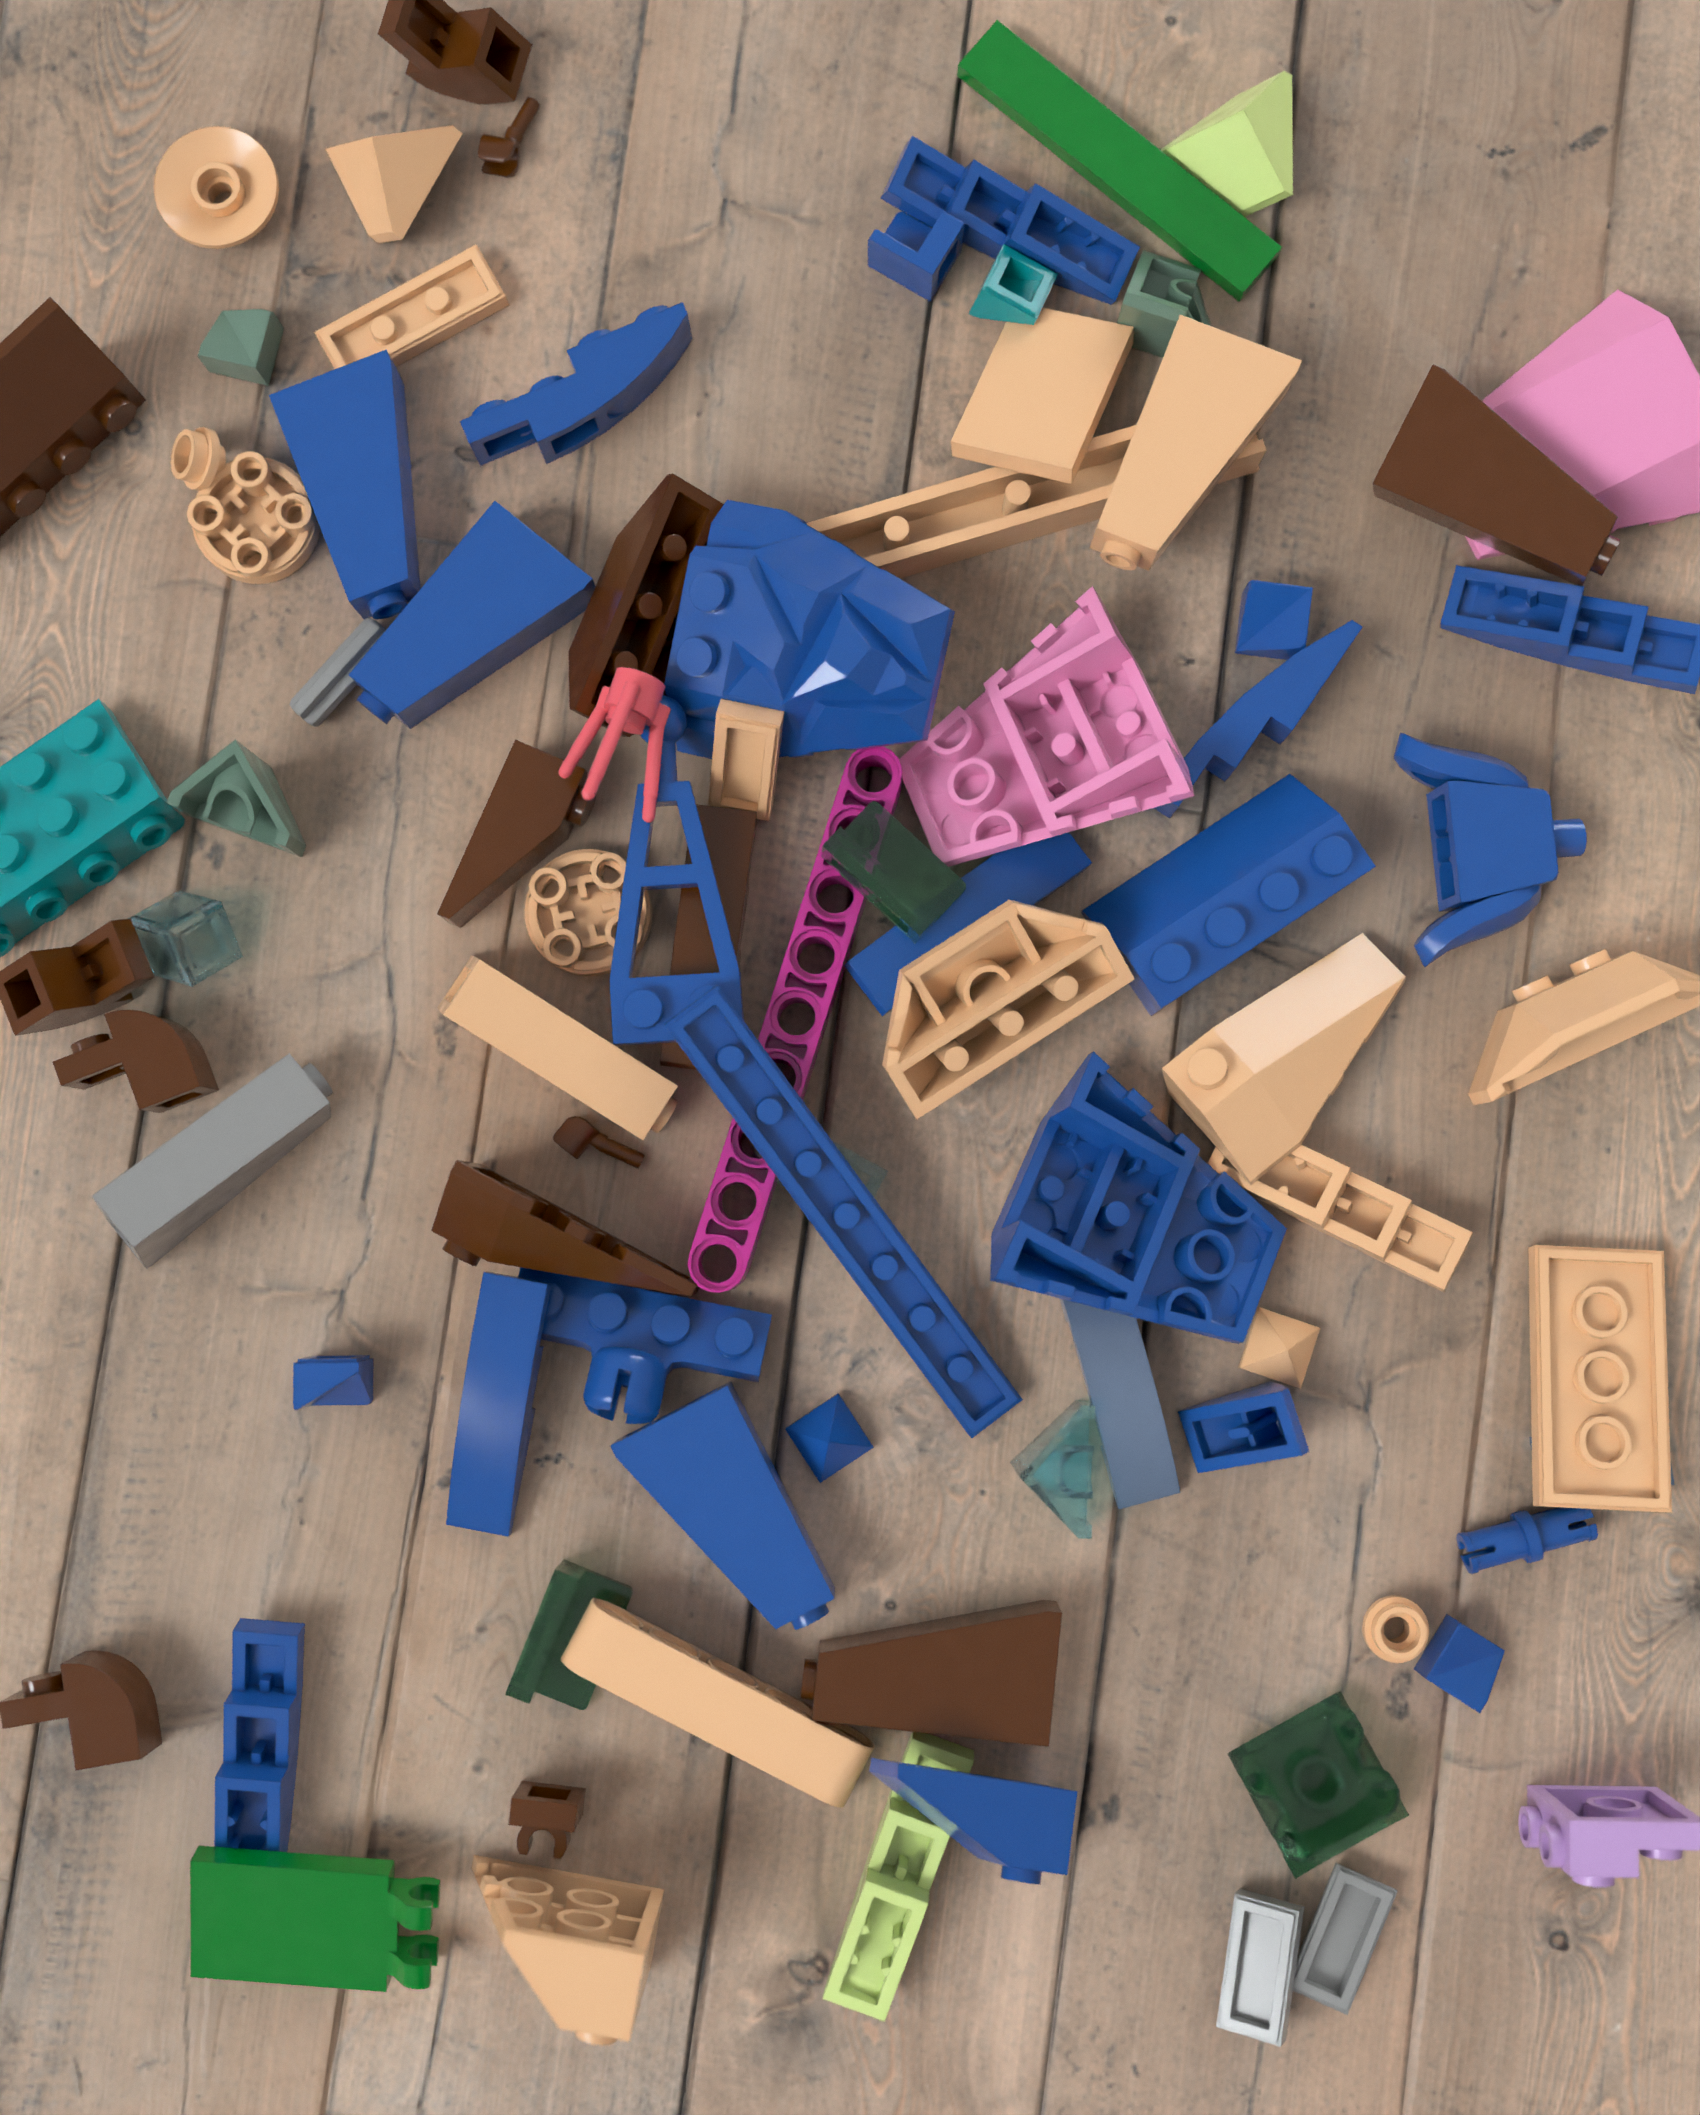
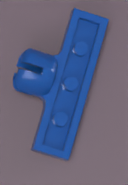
M520 1267L518 1277L552 1283L541 1340L581 1347L591 1352L592 1360L583 1397L588 1410L602 1418L614 1420L621 1389L624 1387L628 1388L623 1412L627 1414L626 1424L652 1422L659 1414L667 1375L676 1368H688L759 1382L772 1314L609 1282Z

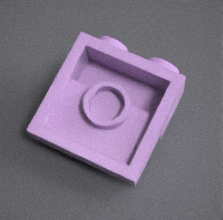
M1527 1785V1806H1521L1519 1810V1833L1524 1847L1539 1848L1543 1864L1546 1867L1561 1868L1572 1877L1575 1883L1584 1886L1610 1887L1615 1885V1878H1639V1853L1645 1857L1658 1860H1678L1683 1857L1682 1850L1700 1851V1817L1658 1787Z

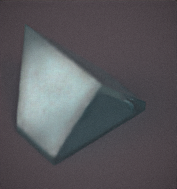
M1075 1400L1010 1463L1026 1485L1078 1538L1092 1539V1525L1087 1520L1086 1515L1087 1499H1093L1091 1464L1094 1446L1088 1445L1089 1419H1095V1405L1087 1400Z

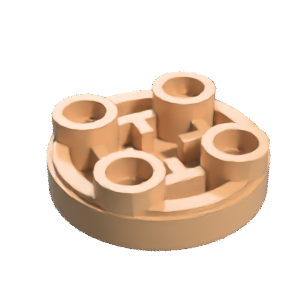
M248 451L240 453L233 461L225 464V468L216 474L210 487L199 490L196 498L188 505V522L192 526L195 540L204 556L223 574L243 583L267 584L290 576L309 559L319 539L320 526L301 477L287 465L270 458H264L257 452Z
M597 849L574 850L556 857L532 875L525 901L527 931L536 949L557 968L579 976H599L611 972L626 861L619 855ZM644 890L635 956L643 948L652 925V903L648 890Z

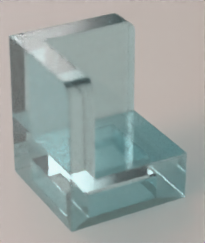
M178 891L130 917L155 976L193 987L243 957L222 901Z

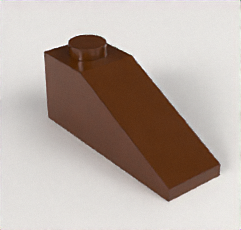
M515 739L437 915L448 923L461 928L569 838L574 825L582 827L589 818L596 799V794L590 801L582 797V790L589 776L586 769L576 765L568 778H561L558 771L564 761L563 759Z

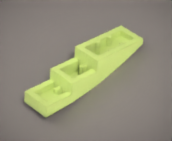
M912 1732L901 1762L970 1773L974 1762V1750L928 1733ZM892 1789L868 1854L822 1998L884 2022L927 1910L930 1888L950 1837Z

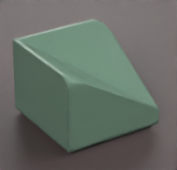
M264 309L223 310L203 340L198 358L211 373L269 386L284 327L272 311Z

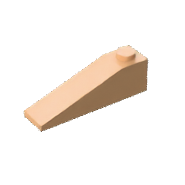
M1361 933L1211 1028L1166 1064L1162 1071L1168 1094L1245 1180L1252 1185L1302 1144L1312 1128V1122L1328 1097L1333 1095L1344 1078V1072L1362 1044L1366 1043L1405 983L1406 976Z

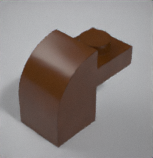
M388 0L378 31L380 37L409 60L405 74L438 94L482 105L516 101L532 48V44L492 7L456 12L443 0Z
M131 918L112 920L71 947L30 951L0 971V1000L15 1036L49 1031L95 1018L123 1006L134 999L131 992L153 979L154 974Z
M118 1010L104 1014L113 1037L112 1039H110L109 1034H98L84 1038L70 1046L73 1054L52 1062L61 1086L82 1090L126 1074L138 1108L143 1111L163 1113L219 1091L206 1053L197 1038L188 1029L175 1021L138 1010Z
M84 1651L60 1664L61 1671L44 1673L22 1680V1690L0 1702L2 1729L68 1718L75 1771L140 1760L162 1744L156 1698L148 1679L132 1662L111 1652Z

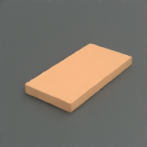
M1533 1245L1529 1247L1533 1506L1672 1513L1664 1251Z

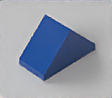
M1272 1381L1178 1411L1198 1473L1303 1456L1310 1452L1289 1388Z

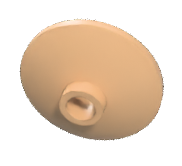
M205 127L182 136L167 149L158 164L154 177L155 202L166 224L183 240L203 248L224 249L242 244L253 238L268 223L278 201V175L267 151L248 134L229 127ZM220 193H232L224 202L214 204L215 198Z

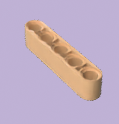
M591 1599L561 1656L562 1663L584 1679L812 1797L835 1807L845 1806L875 1747L868 1737L847 1724L812 1721V1706L635 1614L602 1599Z

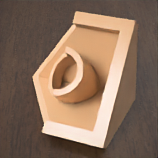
M451 125L372 136L325 149L368 236L377 243L403 240L462 135L458 129Z

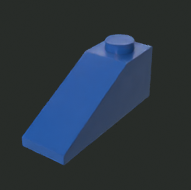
M871 1758L869 1772L978 1859L1002 1865L1001 1878L1040 1885L1042 1872L1061 1875L1068 1874L1077 1791L1043 1784Z

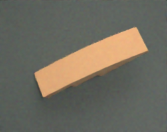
M1300 1145L1252 1185L1245 1180L1217 1147H1215L1207 1163L1218 1174L1225 1171L1251 1196L1444 1293L1473 1237V1232L1412 1204L1411 1199L1357 1175L1351 1171L1350 1167L1303 1145Z

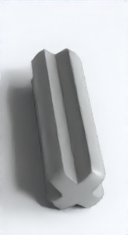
M372 618L364 619L291 699L290 706L293 711L309 725L314 727L320 726L357 685L349 676V673L386 629Z

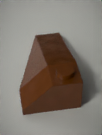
M456 1160L450 1171L431 1231L447 1239L442 1248L445 1252L465 1263L477 1266L482 1258L488 1262L690 1297L696 1295L700 1288L686 1274L482 1164Z

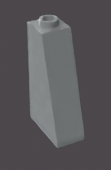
M289 1053L92 1195L109 1224L143 1266L148 1269L331 1118V1109L327 1097L333 1091L325 1078L311 1063L301 1068Z

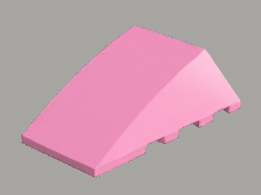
M1617 289L1482 400L1618 517L1611 533L1620 528L1649 523L1650 526L1675 521L1680 516L1700 513V376L1670 318ZM1466 537L1477 560L1506 555Z
M1093 586L1075 601L1079 608L1055 628L1050 623L1031 640L1035 647L1006 672L1001 667L984 682L983 685L986 691L965 710L960 706L956 707L929 732L927 741L917 742L899 758L903 782L936 862L942 869L1195 796L1188 766L1137 661Z

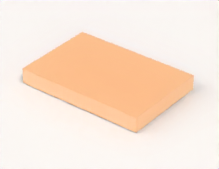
M1047 308L1041 309L1034 325L1006 322L952 437V457L1073 484L1134 343V327Z

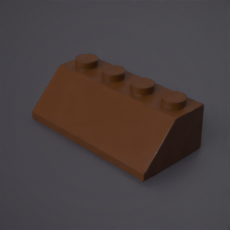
M51 297L0 343V539L20 518L27 517L36 512L44 503L46 494L66 475L74 474L82 469L89 461L91 451L112 432H118L129 425L136 415L137 408L146 401L128 378Z

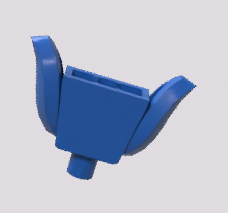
M1405 733L1399 734L1394 754L1395 761L1411 778L1434 789L1426 794L1438 909L1439 912L1451 911L1430 924L1414 944L1423 966L1427 967L1450 950L1507 930L1524 920L1540 902L1542 886L1557 880L1559 873L1557 858L1582 856L1584 854L1587 833L1581 819L1553 820L1551 799L1548 792L1544 789L1530 788L1526 776L1511 764L1493 756L1435 745Z

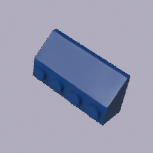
M1288 774L1083 909L1081 914L1086 920L1101 923L1107 927L1135 979L1129 985L1150 1016H1152L1376 866L1340 813L1294 776Z

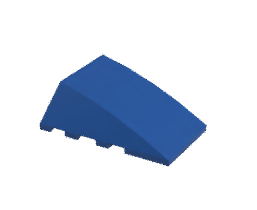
M1094 1051L1091 1052L1044 1116L1033 1137L992 1231L990 1281L1235 1344L1244 1343L1287 1228L1225 1171L1218 1174L1198 1155L1200 1151L1198 1146L1182 1132L1177 1135L1172 1132L1150 1111L1153 1108L1151 1103L1134 1088L1129 1091L1125 1089L1107 1072L1110 1066Z

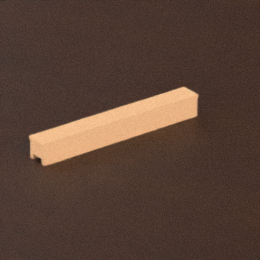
M1136 425L1093 437L1073 484L993 467L806 524L830 539L844 544L854 550L855 554L880 569L889 571L900 579L1100 519ZM1255 434L1217 484L1258 472L1260 469L1259 464L1267 451L1263 439L1258 440L1257 434Z

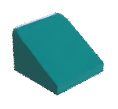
M1003 244L968 314L981 319L1034 325L1058 274Z

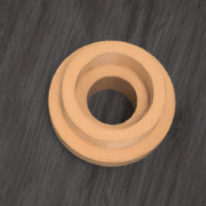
M199 427L195 431L184 429L178 434L172 448L171 470L173 476L176 479L183 480L189 489L196 491L208 489L214 481L216 474L225 468V449L220 445L219 437L212 429Z
M1392 1595L1378 1599L1368 1608L1363 1619L1362 1632L1367 1646L1379 1658L1391 1663H1404L1416 1658L1424 1650L1429 1638V1623L1425 1613L1416 1603L1405 1597ZM1393 1617L1402 1618L1404 1622L1403 1633L1395 1639L1386 1638L1384 1634L1386 1622Z

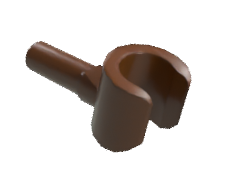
M532 97L526 98L512 124L507 128L504 137L487 134L481 136L478 157L484 160L482 173L502 177H512L517 173L520 160V144L523 140V135L540 108L537 100Z
M578 1116L566 1119L553 1136L554 1142L576 1159L580 1158L590 1144L600 1152L639 1169L645 1156L643 1153L608 1138L607 1135L600 1133L586 1119Z

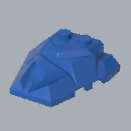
M726 500L711 522L707 546H695L689 555L664 683L666 695L678 701L687 716L685 733L676 742L677 751L712 759L716 712L721 699L784 711L779 757L789 756L797 758L831 750H859L927 741L955 611L889 571L880 569L855 554L854 550L834 539H830L788 511Z

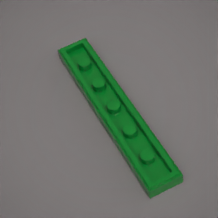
M996 20L958 64L957 76L1193 266L1201 269L1203 274L1238 302L1243 299L1279 256L1282 246L1000 21Z

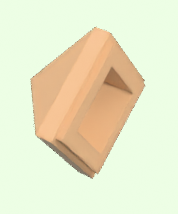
M1258 1307L1238 1368L1301 1389L1320 1328Z

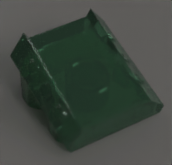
M1341 1691L1228 1753L1233 1766L1295 1879L1410 1816L1400 1799L1399 1788L1390 1773L1382 1767L1364 1734L1362 1725L1355 1713L1350 1709Z

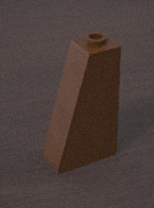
M1434 364L1432 365L1373 481L1374 496L1572 584L1583 586L1590 571L1602 576L1621 541L1610 535L1618 517L1449 372Z
M1039 1600L820 1640L818 1660L805 1658L801 1699L813 1700L812 1721L1049 1747L1062 1611L1056 1601Z

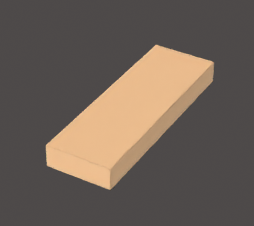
M476 244L314 333L334 369L386 349L397 367L509 306V303Z

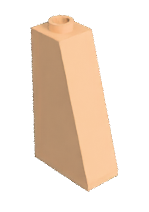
M1180 315L1101 514L1090 549L1101 552L1100 557L1114 567L1123 570H1135L1137 567L1149 571L1283 400L1298 372L1302 360Z
M472 955L437 1007L450 1020L641 1140H644L650 1129L658 1133L668 1122L676 1108L677 1100L671 1097L678 1087L676 1084Z

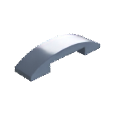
M1060 1299L1065 1320L1069 1323L1102 1443L1100 1447L1117 1508L1123 1509L1181 1493L1159 1397L1136 1318Z

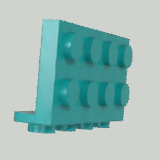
M100 699L94 701L0 766V957L7 954L17 942L43 924L59 918L70 905L90 891L112 881L119 871L149 850L156 849L165 844L171 835L181 829L185 823V819L180 811L166 803L168 799L164 796L115 715Z

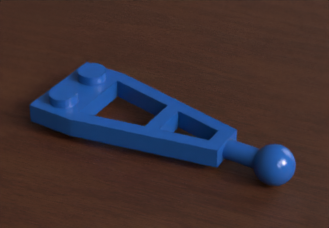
M664 695L660 703L669 707L671 711L664 728L656 807L678 806L692 864L647 867L654 820L651 823H647L642 819L644 784H638L609 979L612 1037L615 1046L676 1042L664 1026V1023L716 985L719 986L743 1019L741 972L690 781H677L675 743L685 733L687 716L678 701ZM645 725L643 733L640 736L647 743L649 738V726ZM698 887L720 972L632 978L644 890Z

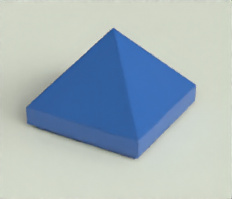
M839 1393L785 1428L820 1483L874 1448Z

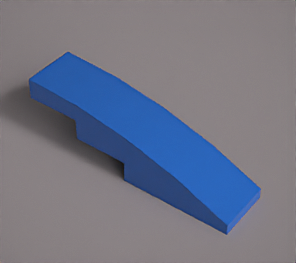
M913 135L905 144L880 198L932 228L942 211H945L965 223L963 244L996 259L1001 247L1005 244L1057 273L1055 285L1109 305L1116 301L1140 246L1037 183L1028 191H1025L974 159L965 168Z
M1456 565L1440 623L1441 629L1562 666L1690 694L1696 693L1700 678V624L1648 616L1649 606L1584 596V586Z
M1353 620L1349 621L1294 654L1244 693L1195 743L1184 757L1189 769L1192 786L1204 769L1225 782L1241 762L1260 732L1280 745L1293 731L1362 629V626ZM1183 800L1158 806L1154 809L1170 819Z
M1069 832L996 853L851 958L844 966L883 1017L892 1010L898 974L901 968L1008 900L1036 906L1043 899L1081 874L1092 862Z
M483 1272L461 1397L446 1525L507 1537L512 1533L536 1408H532L544 1348V1346H540L552 1283L494 1272Z
M240 1618L233 1629L232 1691L224 1702L223 1764L215 1776L214 1847L288 1851L299 1747L305 1623Z

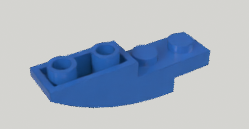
M683 302L669 308L664 305L649 308L642 312L635 319V322L612 332L602 329L587 334L578 342L577 346L567 350L574 374L565 378L562 376L544 378L535 383L530 388V391L507 402L500 399L492 400L477 407L471 417L461 420L460 423L480 466L534 443H538L544 460L548 464L578 450L607 432L632 413L656 390L676 366L692 341L688 313Z

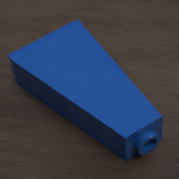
M386 349L269 395L347 598L363 619L371 616L374 619H386L400 614L407 606V602H410L421 589L405 388L400 373Z
M494 501L349 673L353 681L363 690L357 701L385 724L395 716L407 727L413 728L585 612L596 587L593 578Z
M731 1381L617 1439L610 1446L620 1463L775 1629L791 1622L794 1629L798 1630L816 1622L829 1612L826 1603L835 1599V1586Z

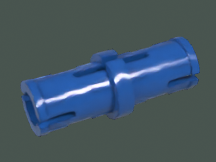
M1553 1508L1532 1515L1528 1511L1522 1510L1511 1513L1510 1521L1467 1533H1458L1456 1540L1459 1550L1466 1549L1467 1552H1472L1485 1548L1461 1555L1465 1568L1472 1575L1480 1570L1522 1558L1527 1563L1543 1560L1544 1552L1584 1541L1596 1540L1598 1538V1530L1595 1523L1587 1525L1585 1521L1569 1525L1593 1518L1591 1509Z

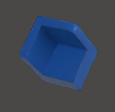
M942 211L933 228L904 212H898L885 233L875 229L868 239V266L931 302L962 252L965 223Z

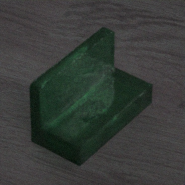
M876 801L870 802L845 830L840 827L822 846L821 857L915 944L966 889V883Z
M563 1559L553 1572L505 1695L530 1704L535 1695L539 1693L576 1709L585 1710L590 1703L596 1684L567 1668L562 1663L561 1656L591 1599H602L626 1610L633 1594L632 1587Z

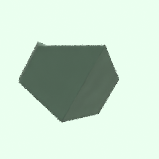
M1143 250L1126 291L1117 321L1118 324L1134 327V343L1131 348L1163 358L1180 315L1211 326L1197 282L1201 269Z
M236 739L170 792L166 802L187 816L296 856L302 857L306 849L305 841L272 768Z

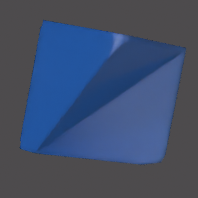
M1258 580L1249 581L1241 596L1235 653L1288 660L1294 654L1306 648L1313 587Z
M370 1355L309 1356L298 1359V1362L293 1363V1409L299 1410L309 1406L368 1405L372 1403L374 1358H370Z
M1446 1614L1414 1670L1431 1683L1481 1713L1490 1696L1505 1650Z

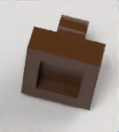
M522 1781L511 1798L508 1825L522 1826L517 1836L519 1854L528 1855L533 1842V1833L538 1830H546L553 1835L555 1840L553 1858L561 1859L570 1843V1832H575L583 1815L586 1788Z

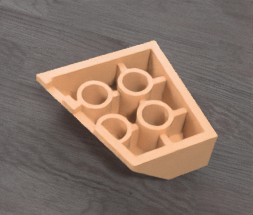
M474 1855L471 1868L502 1944L558 2028L576 2032L577 2038L594 2045H611L617 2040L630 2042L651 1968L664 1889Z

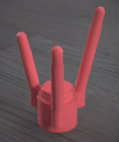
M618 667L611 686L602 687L596 707L558 771L560 777L565 779L572 774L603 722L606 721L609 726L582 790V797L590 801L595 797L600 782L603 780L622 731L641 735L645 725L649 726L642 819L647 823H651L655 819L664 728L671 711L669 707L660 703L666 686L659 679L636 669Z

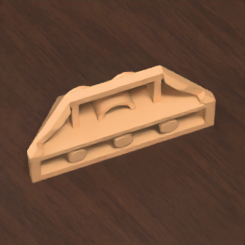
M1008 900L899 970L882 1065L913 1116L919 1119L1135 979L1107 927L1103 924Z
M1605 948L1571 963L1569 966L1574 976L1553 985L1549 975H1546L1513 990L1512 993L1517 1002L1497 1011L1468 1095L1473 1105L1493 1102L1699 1007L1700 975L1634 951L1611 959Z

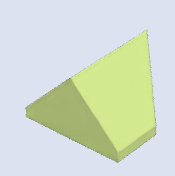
M1283 71L1236 95L1160 150L1244 217L1292 196V75Z

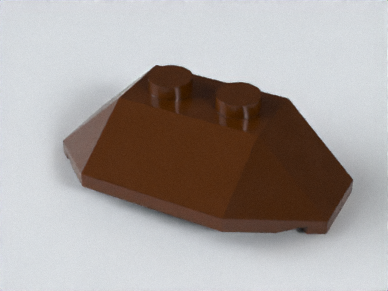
M673 473L667 474L616 537L568 651L570 710L586 718L590 717L596 707L602 687L611 686L618 667H627L645 672L665 683L689 555L695 546H707L711 522L724 505ZM604 721L602 726L608 728L609 724ZM622 731L621 734L622 737H630L634 735Z

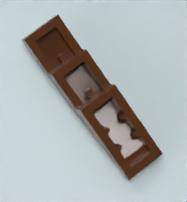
M696 804L740 967L741 941L749 894V874L757 827V811ZM688 846L685 865L692 864ZM681 888L670 975L719 973L699 888ZM677 1042L662 1043L660 1066L697 1070Z

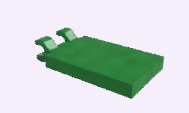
M199 1845L190 1860L191 1977L386 1992L393 1976L404 1987L410 1989L429 1988L431 1984V1966H437L439 1938L427 1934L399 1936V1923L404 1928L413 1931L431 1929L433 1924V1908H438L440 1904V1880L432 1877L394 1878L395 1860Z

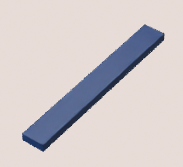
M714 986L665 1022L664 1026L971 1439L1022 1401L1021 1396L719 986Z

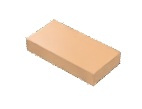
M720 700L715 720L708 806L757 811V819L770 820L774 804L784 711L731 700Z

